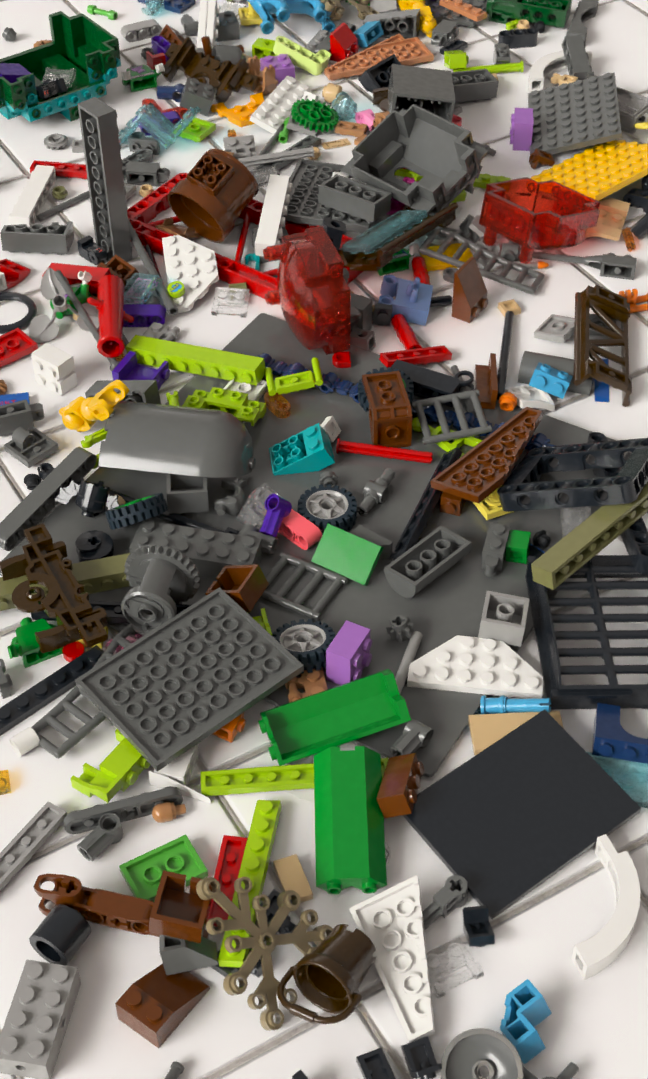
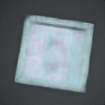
M134 273L124 287V303L145 304L162 278L159 275Z

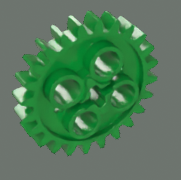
M308 98L306 101L304 99H301V101L297 100V103L294 102L291 109L292 119H295L297 123L299 122V126L304 125L305 129L309 128L310 131L314 129L316 132L320 130L322 133L324 130L326 132H329V130L333 131V128H335L339 121V115H337L338 112L334 111V108H330L331 105L326 106L325 102L320 103V100L316 102L314 99L310 101Z

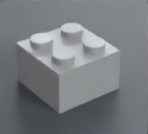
M487 591L478 638L503 641L505 644L521 647L530 598Z

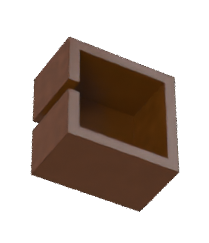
M259 564L229 565L223 567L216 577L217 581H213L205 595L207 596L220 587L243 610L250 612L269 583Z
M163 870L150 914L149 932L201 943L212 899L203 900L196 892L197 883L201 878L191 877L190 891L186 893V875ZM209 884V889L212 892V886Z

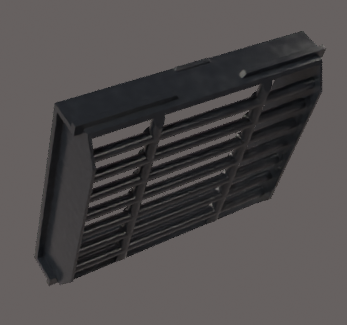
M595 555L569 577L587 578L586 582H563L554 589L587 590L590 592L591 598H548L547 591L552 589L534 582L531 564L540 556H528L525 578L546 698H551V705H549L551 710L596 709L597 703L620 706V709H648V684L618 685L616 675L648 674V665H614L613 657L648 656V647L610 648L609 639H648V630L607 631L605 623L648 622V613L603 614L602 606H648V597H599L598 590H648V581H596L595 579L648 578V574L637 572L629 555ZM590 606L593 608L594 614H551L550 607ZM553 623H594L597 625L598 631H554ZM556 640H598L601 648H557ZM559 657H601L604 659L605 665L560 666ZM604 674L608 677L609 685H562L561 675Z

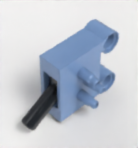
M385 275L380 289L381 296L379 297L378 304L392 305L391 318L397 314H402L407 322L425 326L430 307L451 305L452 297L450 295L432 297L433 285L420 283L421 279L419 277H416L415 281L397 278L394 275Z

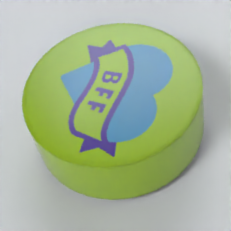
M174 281L168 285L167 291L170 297L179 298L184 295L185 287L182 282Z

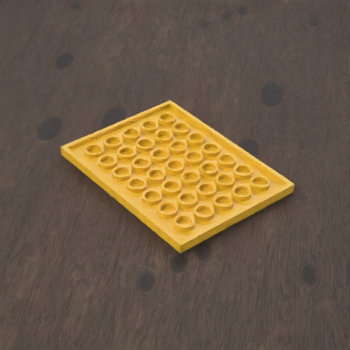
M613 140L596 144L592 148L585 149L582 153L575 154L570 159H565L560 164L553 165V168L544 170L539 175L532 176L531 179L525 181V187L556 194V190L571 192L587 201L597 202L648 175V144H637V142H626V140Z

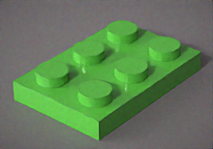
M186 834L119 865L120 872L134 897L153 902L155 901L163 870L186 875V887L190 885L191 877L203 879L208 876L207 868Z

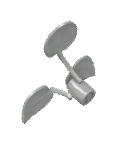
M48 268L44 273L40 289L42 295L47 300H52L54 307L51 320L47 315H37L30 322L29 337L36 343H47L57 337L59 326L54 323L56 312H64L67 308L78 316V326L84 331H90L80 314L70 304H67L64 296L67 293L55 276V271L51 268ZM89 303L82 304L98 329V310Z

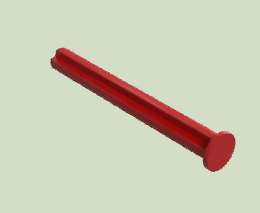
M338 438L336 453L340 451L429 464L433 459V453L342 441L341 438Z

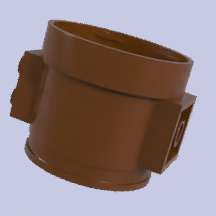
M210 149L208 152H205L191 169L185 180H180L167 195V200L173 212L188 228L194 227L195 232L201 237L215 243H221L234 229V222L249 205L253 197L257 195L259 186L252 173L239 160L225 151Z

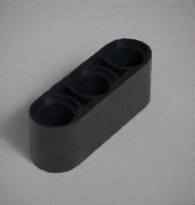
M528 28L500 31L498 44H508L509 49L534 47L537 45L538 30Z

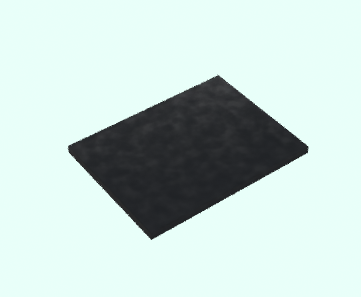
M544 709L417 794V802L414 804L412 814L402 816L453 875L465 878L468 884L467 891L480 906L487 905L489 916L493 919L596 845L597 837L605 834L608 836L640 813L641 807Z

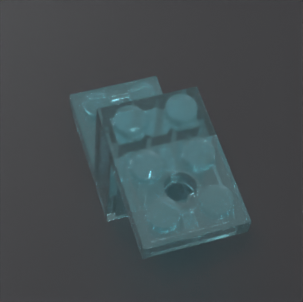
M152 103L147 106L144 104L137 110L136 115L127 122L126 126L128 127L119 132L120 145L125 143L129 136L141 125L167 149L189 126L201 109L198 106L194 109L191 107L182 116L184 119H181L174 125Z

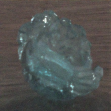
M145 0L146 8H141L142 13L147 16L158 15L165 10L164 0Z
M346 92L338 93L336 99L331 103V107L335 109L334 111L338 112L337 115H339L338 119L340 121L355 119L358 106Z

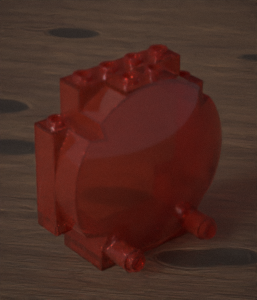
M524 177L487 184L479 224L485 227L484 244L493 246L499 234L510 242L521 246L520 262L529 264L532 261L534 249L551 251L581 244L585 240L587 228L596 227L600 202L553 180L537 182Z
M323 226L305 229V232L281 236L282 244L268 246L266 249H263L265 260L273 261L280 259L277 274V290L268 291L265 294L266 303L270 305L280 304L283 316L297 340L307 350L322 347L326 355L350 350L351 289L343 277V260Z

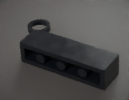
M398 359L391 366L392 371L396 368L400 372L404 371L405 375H409L413 381L414 395L425 399L460 393V388L463 386L474 390V385L472 384L474 375L470 371H460L455 377ZM462 375L470 377L468 381H460L458 378ZM452 402L442 403L443 405L453 407Z

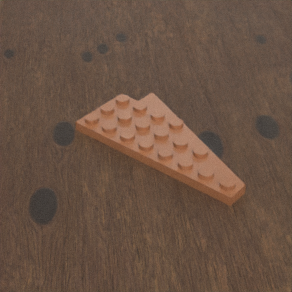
M396 34L325 68L324 74L329 80L335 81L355 75L361 76L367 69L393 54L405 66L433 61L434 55L418 37L404 39L401 34Z

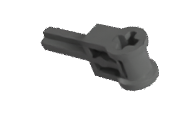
M459 875L449 877L445 882V886L433 896V903L423 911L424 931L441 915L445 918L456 907H462L467 903L468 884L464 877Z

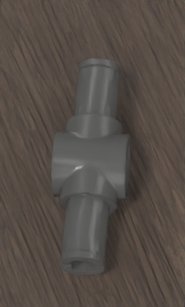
M386 468L375 481L369 480L363 491L364 499L357 507L358 514L367 516L372 507L377 505L378 502L383 504L389 494V484L395 477L393 469Z

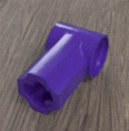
M271 494L265 501L267 513L260 533L276 537L283 518L290 514L292 505L288 500L276 494Z

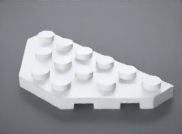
M180 235L162 238L168 285L174 281H180L185 287L184 295L179 298L171 297V299L175 302L178 313L190 311L194 307V303L198 299L201 300L209 291L208 288L213 283L216 284L219 281L215 252Z
M457 635L410 663L407 687L496 696L505 695L507 697L530 699L542 698L543 676L503 641Z

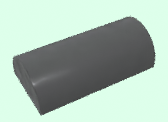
M524 351L518 375L519 383H530L539 362L559 371L567 372L574 377V359ZM572 377L567 391L590 396L595 378L589 377L582 384L576 386L573 384Z
M439 526L384 567L385 577L395 592L402 597L412 598L468 555L472 550V542Z

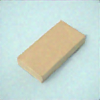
M297 854L273 861L274 869L284 892L288 890L295 891L299 894L301 902L313 899L312 890Z

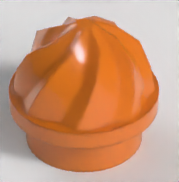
M505 392L499 398V406L504 411H512L517 406V397L511 392Z

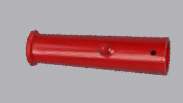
M110 274L103 276L98 281V300L89 297L87 302L98 310L99 340L97 349L104 357L114 358L121 355L125 349L123 320L133 323L134 317L126 314L124 311L123 280L118 276Z

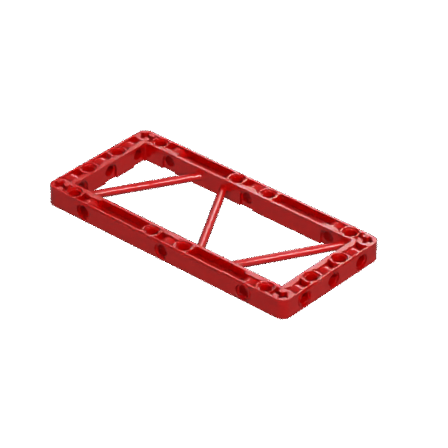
M188 173L176 175L127 209V216L142 245H150L153 252L163 256L162 238L174 235L155 228V226L162 225L165 219L149 222L156 218V215L170 208L167 195L180 180H185ZM252 199L239 216L244 221L235 260L215 253L219 280L228 284L246 282L247 292L301 315H312L317 308L316 306L298 309L291 303V298L299 287L273 277L303 268L304 261L266 272H261L241 264L249 224L252 222L259 225L264 204ZM177 216L170 217L173 218V223L181 222ZM285 221V228L290 238L309 246L317 230L321 227ZM342 234L340 248L353 241L354 238ZM337 254L334 260L340 259L341 256ZM342 258L331 268L342 267L348 270L350 275L345 287L363 272L350 270L349 266H344Z

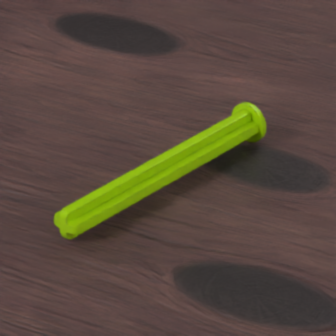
M520 61L518 63L453 69V72L487 69L491 74L523 72L524 65L523 61Z

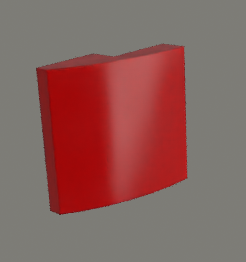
M8 259L0 260V272L4 273L7 289L5 290L22 282L31 273V269Z

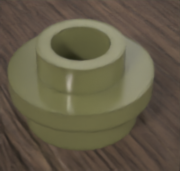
M56 186L53 188V198L63 200L67 197L68 192L65 190V187Z

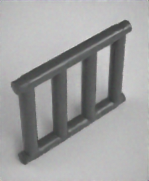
M470 390L411 402L412 408L416 410L423 432V444H433L492 432V427L487 424L478 398L479 390ZM471 398L480 427L471 429L468 427L460 400ZM442 403H453L461 427L460 431L450 432ZM434 405L443 433L434 436L431 435L423 407Z
M281 552L279 561L266 575L269 585L287 563L295 565L297 568L276 594L265 589L261 598L309 618L319 620L321 611L341 585L347 584L348 578ZM305 570L315 573L314 577L294 602L284 598ZM323 577L334 581L313 609L302 605Z

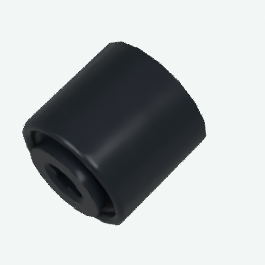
M56 904L31 935L29 941L33 949L49 963L67 965L91 934V927L85 917L74 908L63 904Z

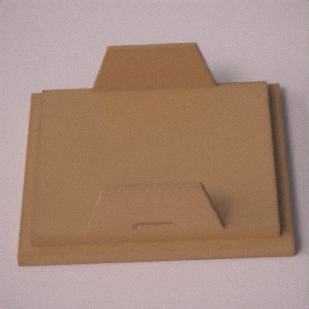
M165 218L162 225L155 226V228L169 234L180 235L184 238L200 237L195 232L194 227L185 228L178 224H173V218Z

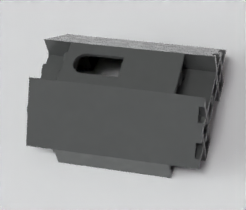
M413 104L407 110L402 109L400 112L393 110L352 150L353 158L341 171L367 185L391 192L392 198L424 215H435L448 207L463 190L473 194L475 178H479L483 167L480 164L482 159L487 156L488 150L473 143L471 131ZM406 168L423 178L419 182L414 181L410 185L395 177L394 174L398 169Z

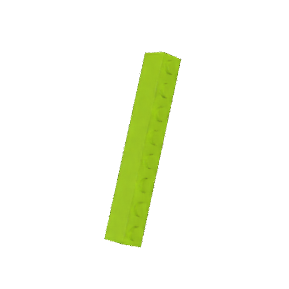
M135 335L125 347L127 353L129 351L136 352L137 363L160 367L164 361H168V367L171 370L229 381L234 380L235 382L249 383L256 386L265 375V361L261 357Z

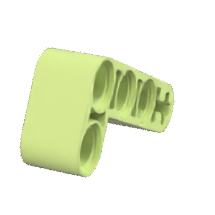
M283 36L276 37L273 52L276 55L288 54L294 65L316 76L320 75L328 67L331 56L327 50H320L315 54Z

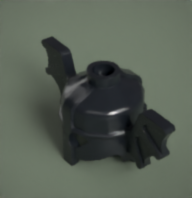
M84 478L81 479L80 485L73 480L68 487H61L59 495L55 498L57 502L68 504L77 495L75 503L82 509V515L87 517H93L95 513L103 512L106 506L108 510L120 506L118 503L119 496L109 495L110 487H105L103 481L99 480V483L87 484Z

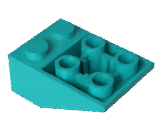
M319 423L269 448L274 476L320 471L335 463L330 437Z

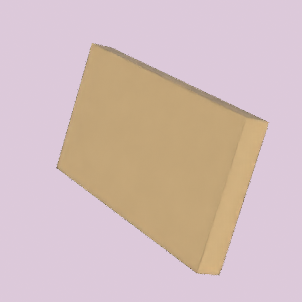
M551 711L549 714L563 727L560 711ZM540 712L469 715L468 722L474 756Z

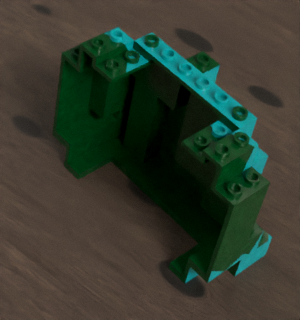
M62 11L49 14L52 42L0 59V63L20 64L31 73L16 78L17 82L10 83L3 76L0 77V113L8 120L22 115L29 122L57 112L61 113L69 121L79 119L78 103L93 97L99 98L107 95L106 85L110 84L111 79L118 77L117 67L121 66L118 38L83 13L71 17ZM64 78L68 91L44 99H40L39 95L37 96L36 86L42 84L45 79Z

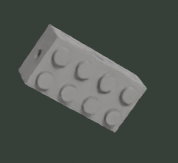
M26 960L0 1034V1073L33 1079H51L81 985L77 967Z

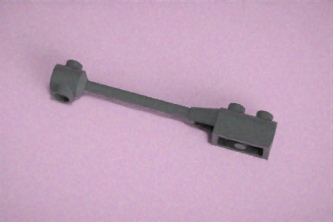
M512 241L502 243L500 256L512 262L518 261L520 257L580 263L601 270L600 276L629 280H634L637 258H633L631 255L616 256L614 253L579 257L525 251L521 249L520 245Z

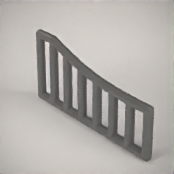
M437 226L418 249L421 254L460 268L465 262L460 261L459 258L469 248L475 251L472 257H475L476 262L481 255L490 259L484 269L479 268L481 276L531 295L536 292L545 277L541 272L500 257L459 234ZM438 234L447 236L436 252L427 249ZM453 240H456L462 245L453 257L443 255ZM496 262L505 266L499 275L490 272ZM511 269L520 272L515 281L505 278ZM526 275L536 278L531 287L521 284Z
M130 623L113 638L93 668L113 656L119 645L125 648L132 644L126 638L134 631L142 636L150 631L141 630ZM77 686L31 727L40 739L39 745L56 758H61L106 719V716L101 711L92 718L72 703L80 694L90 700ZM64 710H67L85 723L76 733L56 719ZM48 724L68 738L60 747L55 746L39 734Z

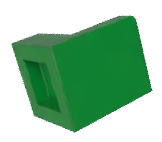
M510 530L506 545V561L527 564L531 532Z

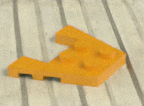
M263 93L250 95L251 102L247 103V105H237L234 108L228 109L221 102L211 105L210 111L213 113L215 111L218 112L219 116L227 117L228 121L239 127L255 124L249 119L264 102Z

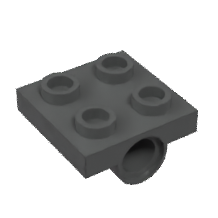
M18 427L12 434V440L4 445L6 452L28 468L59 450L58 443L35 427L30 430Z

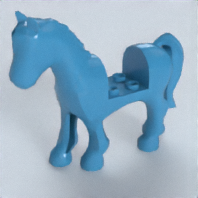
M246 0L263 22L260 24V27L264 34H270L274 30L275 20L271 14H276L279 22L287 21L290 13L306 14L313 17L316 22H320L322 30L332 32L335 29V24L329 17L332 12L325 10V4L320 0Z

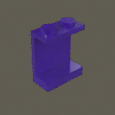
M129 351L112 371L113 380H156L158 390L170 376L168 361H164L158 369H153L137 364L136 352Z

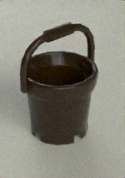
M340 924L335 926L312 953L306 954L295 966L290 967L277 987V994L282 1006L288 1009L290 1014L313 1024L315 1022L334 1024L345 1020L361 1002L362 995L359 994L358 989L376 960V956L373 957L376 949L370 938L357 928L353 933L346 930L349 925ZM292 976L294 977L300 992L313 1005L323 1011L339 1015L333 1017L318 1016V1013L288 1002L284 996V988Z

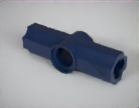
M179 83L175 86H157V98L180 102L184 85Z

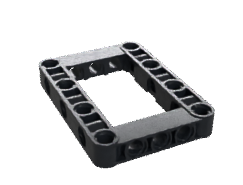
M648 438L534 448L527 452L523 460L497 490L503 511L510 512L631 503L638 498V495L648 481ZM623 467L617 476L539 482L540 477L544 473Z

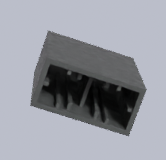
M392 64L388 87L389 114L393 110L400 112L402 109L407 110L414 104L452 122L456 99L451 71Z

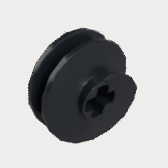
M87 531L82 533L75 542L79 562L111 557L114 554L113 540L103 531Z

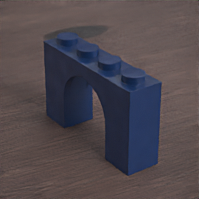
M597 703L592 755L648 764V739L633 736L622 728L620 724V706Z

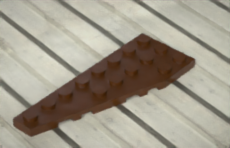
M529 407L524 408L430 481L431 488L475 503L483 501L506 481L543 418L542 411Z

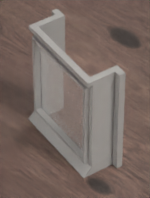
M617 87L622 130L633 134L636 132V128L633 125L637 123L641 116L648 113V98Z

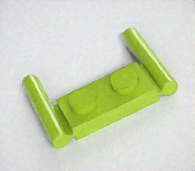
M314 357L311 360L313 372L311 370L277 377L275 380L273 379L272 369L270 367L265 368L269 395L274 396L276 393L278 395L288 394L298 390H306L315 387V385H323L318 358Z

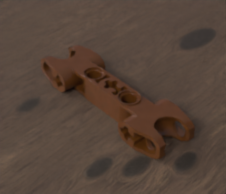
M43 874L37 877L33 887L34 891L42 897L38 907L45 916L52 910L45 908L46 903L51 901L55 905L63 904L74 908L89 922L159 937V934L149 932L153 901L102 889L83 887L81 881L72 876ZM47 881L55 884L52 891L43 890L40 886ZM204 929L203 937L209 939V933Z

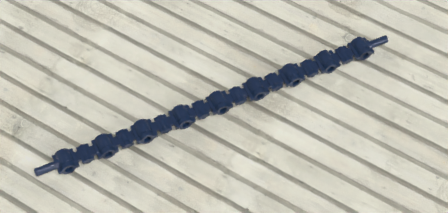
M267 353L255 356L264 358L265 368L270 367L275 376H280L281 374L286 376L308 371L301 363L290 364L288 367L287 363L283 361L275 363V359H272ZM323 373V385H316L321 392L329 393L337 389V393L340 395L350 393L349 397L359 403L358 383L354 386V383L349 380L341 382V378H338L335 373ZM434 405L423 407L427 423L437 422L438 417ZM411 406L412 415H416L415 408L413 409ZM446 410L444 414L448 425L453 424V428L460 431L461 427L456 413L452 410ZM470 412L464 413L469 429L480 427L478 418H475ZM487 421V424L491 425L492 432L480 434L479 436H486L487 434H492L503 424H505V422L495 424V426L493 427L492 423ZM537 433L532 435L525 449L530 451L534 448L556 445L550 444V439H547L544 434Z

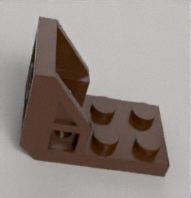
M400 371L362 375V383L369 403L372 445L394 448L410 447L412 440V410Z

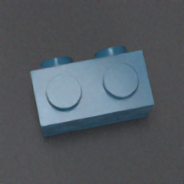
M380 21L366 22L353 32L358 39L359 47L362 48L368 47L384 34Z
M539 362L529 385L563 399L573 376Z

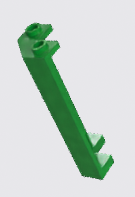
M386 669L260 713L262 720H259L258 723L262 734L266 733L271 746L268 747L272 761L276 760L279 766L319 753L329 747H336L411 721L405 699L399 693L393 672Z
M340 746L329 747L314 755L316 887L325 890L328 894H339L342 890L351 886L362 890L363 893L372 894L378 889L387 886L384 816L376 799L382 782L381 754L365 746H355V750L340 751Z

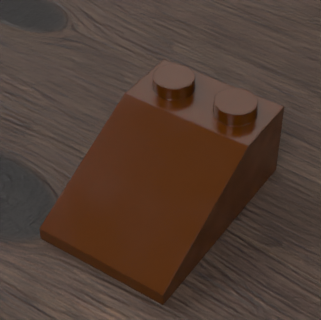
M471 256L454 273L452 317L468 323L477 318L479 313L488 305V291L475 257Z
M161 964L134 982L115 1003L118 1019L154 1046L160 1048L210 990V986L188 971L166 975L164 965Z

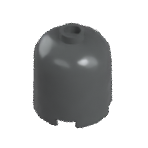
M216 45L212 48V56H214L215 60L220 61L221 64L229 60L232 64L237 65L241 58L246 61L245 55L237 46Z

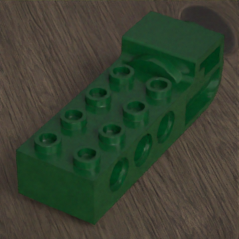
M487 0L486 12L489 15V21L506 24L509 18L528 20L530 23L543 21L544 25H553L561 28L565 27L570 17L572 0Z

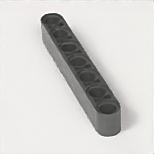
M76 447L0 523V547L6 551H11L25 537L24 530L36 526L59 503L55 501V498L59 495L60 488L68 487L73 480L78 484L96 464V455L81 447Z

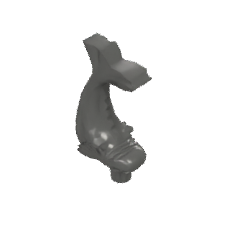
M224 478L222 480L221 487L234 490L235 493L233 497L226 496L225 499L215 500L214 508L219 516H223L225 513L237 516V513L242 511L245 503V494L242 488L247 486V479L238 478L234 481Z

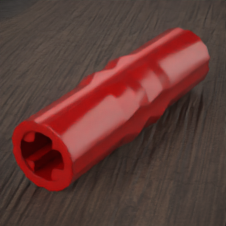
M421 256L414 257L411 261L414 281L416 277H419L421 279L420 283L431 285L425 259Z
M397 314L393 316L391 324L405 349L422 348L404 315Z

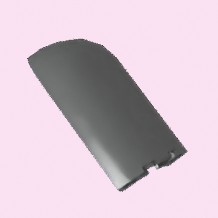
M120 401L114 406L113 417H108L104 428L107 431L106 440L101 441L99 454L100 467L212 478L247 475L252 472L256 464V459L253 458L252 438L244 423L233 414L215 409Z

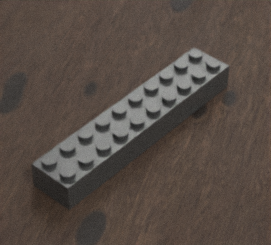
M93 97L78 103L95 240L97 245L103 246L107 251V261L118 255L128 262L132 260V247L122 171L123 162L120 153L121 145L118 136L117 112L103 101Z

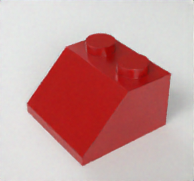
M342 23L330 34V60L340 62L358 53L357 37L346 23Z

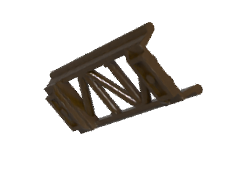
M453 203L433 216H422L417 210L407 207L339 248L337 254L341 256L344 266H349L350 270L378 271L393 260L392 255L437 226L445 228L456 219L455 212L458 204ZM390 235H394V236L397 237V238H387V237L390 236Z
M588 285L581 293L577 292L575 294L573 384L578 386L589 377L595 378L599 382H604L615 389L622 390V405L628 407L630 405V394L632 393V378L629 377L628 350L630 304L627 303V298L598 285H595L594 288ZM589 308L611 330L591 322L589 319ZM609 317L620 321L621 329ZM589 329L611 339L589 340ZM621 346V357L600 347ZM598 355L622 365V372L609 367Z

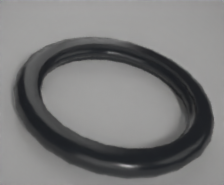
M0 292V301L15 300L24 303L28 307V314L20 321L8 325H0V334L8 333L16 328L23 329L29 325L37 313L34 301L21 293Z

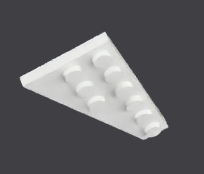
M416 875L349 908L357 928L367 935L375 946L376 951L373 953V957L376 956L374 965L409 1042L435 1034L420 883Z

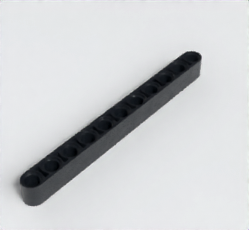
M592 432L588 436L587 443L606 442L608 440L604 434ZM620 467L593 468V471L597 478L617 476L621 469ZM641 517L620 535L634 569L641 574H648V530Z

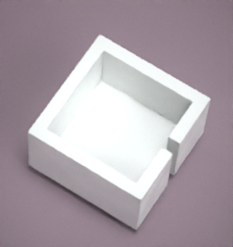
M45 343L31 353L35 380L39 385H43L61 396L77 386L76 372L73 371L75 370L72 355L49 343Z

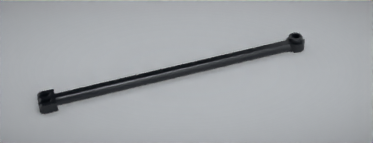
M42 463L37 468L38 475L44 480L55 468L49 463ZM110 490L109 495H119L125 500L126 503L137 500L130 496ZM168 510L155 516L180 526L230 534L239 533L238 530L230 527L222 531L176 513L168 514Z

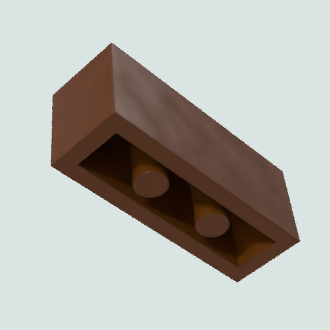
M416 753L388 759L376 798L384 818L412 814L414 804L417 802V792L421 787V777L424 775L423 763L418 761Z

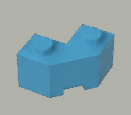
M529 979L506 995V1011L500 1025L502 1034L516 1047L524 1065L546 1048L534 1027L552 1014L544 997Z

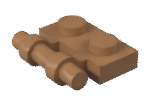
M322 667L319 671L313 669L312 673L304 670V673L300 674V678L294 677L285 683V687L289 690V703L328 690ZM303 688L304 693L298 692V689Z

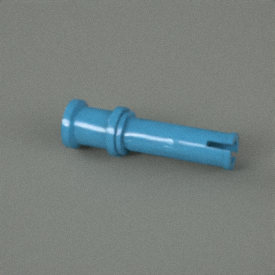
M501 695L500 698L481 696L480 701L481 714L541 712L544 709L548 713L551 712V707H549L551 705V698L508 699L507 696Z

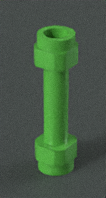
M88 5L87 12L92 15L100 14L107 16L110 20H116L118 17V13L114 10H102L95 5Z
M289 117L284 120L283 131L279 133L278 140L280 143L288 141L289 129L287 124Z

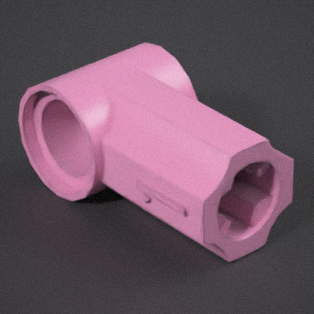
M371 109L355 114L357 123L368 125L369 131L374 129L373 120L375 117Z

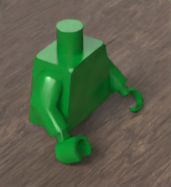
M30 617L21 620V627L15 630L16 637L12 639L11 645L7 647L10 659L18 656L22 657L25 668L63 654V647L46 653L40 651L35 632L48 630L56 626L48 624L45 619L33 622Z

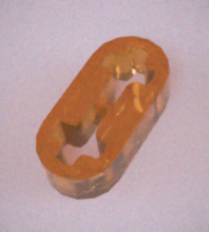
M268 392L265 393L264 401L266 407L276 417L287 418L291 415V404L281 394L278 395L276 393L274 396H270Z

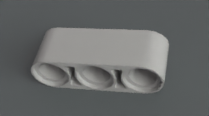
M154 19L124 25L121 28V34L128 42L159 36L162 32V27Z

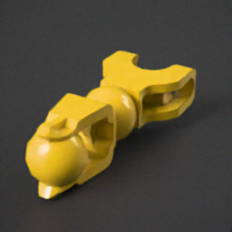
M397 0L401 10L420 8L419 30L431 38L432 30L437 26V21L433 18L430 7L425 4V0Z
M115 380L94 397L85 399L80 396L68 406L62 407L59 410L63 424L66 428L77 430V432L90 430L97 420L104 421L112 414L114 406L125 398L129 393V389L122 381ZM114 388H118L121 392L117 394Z

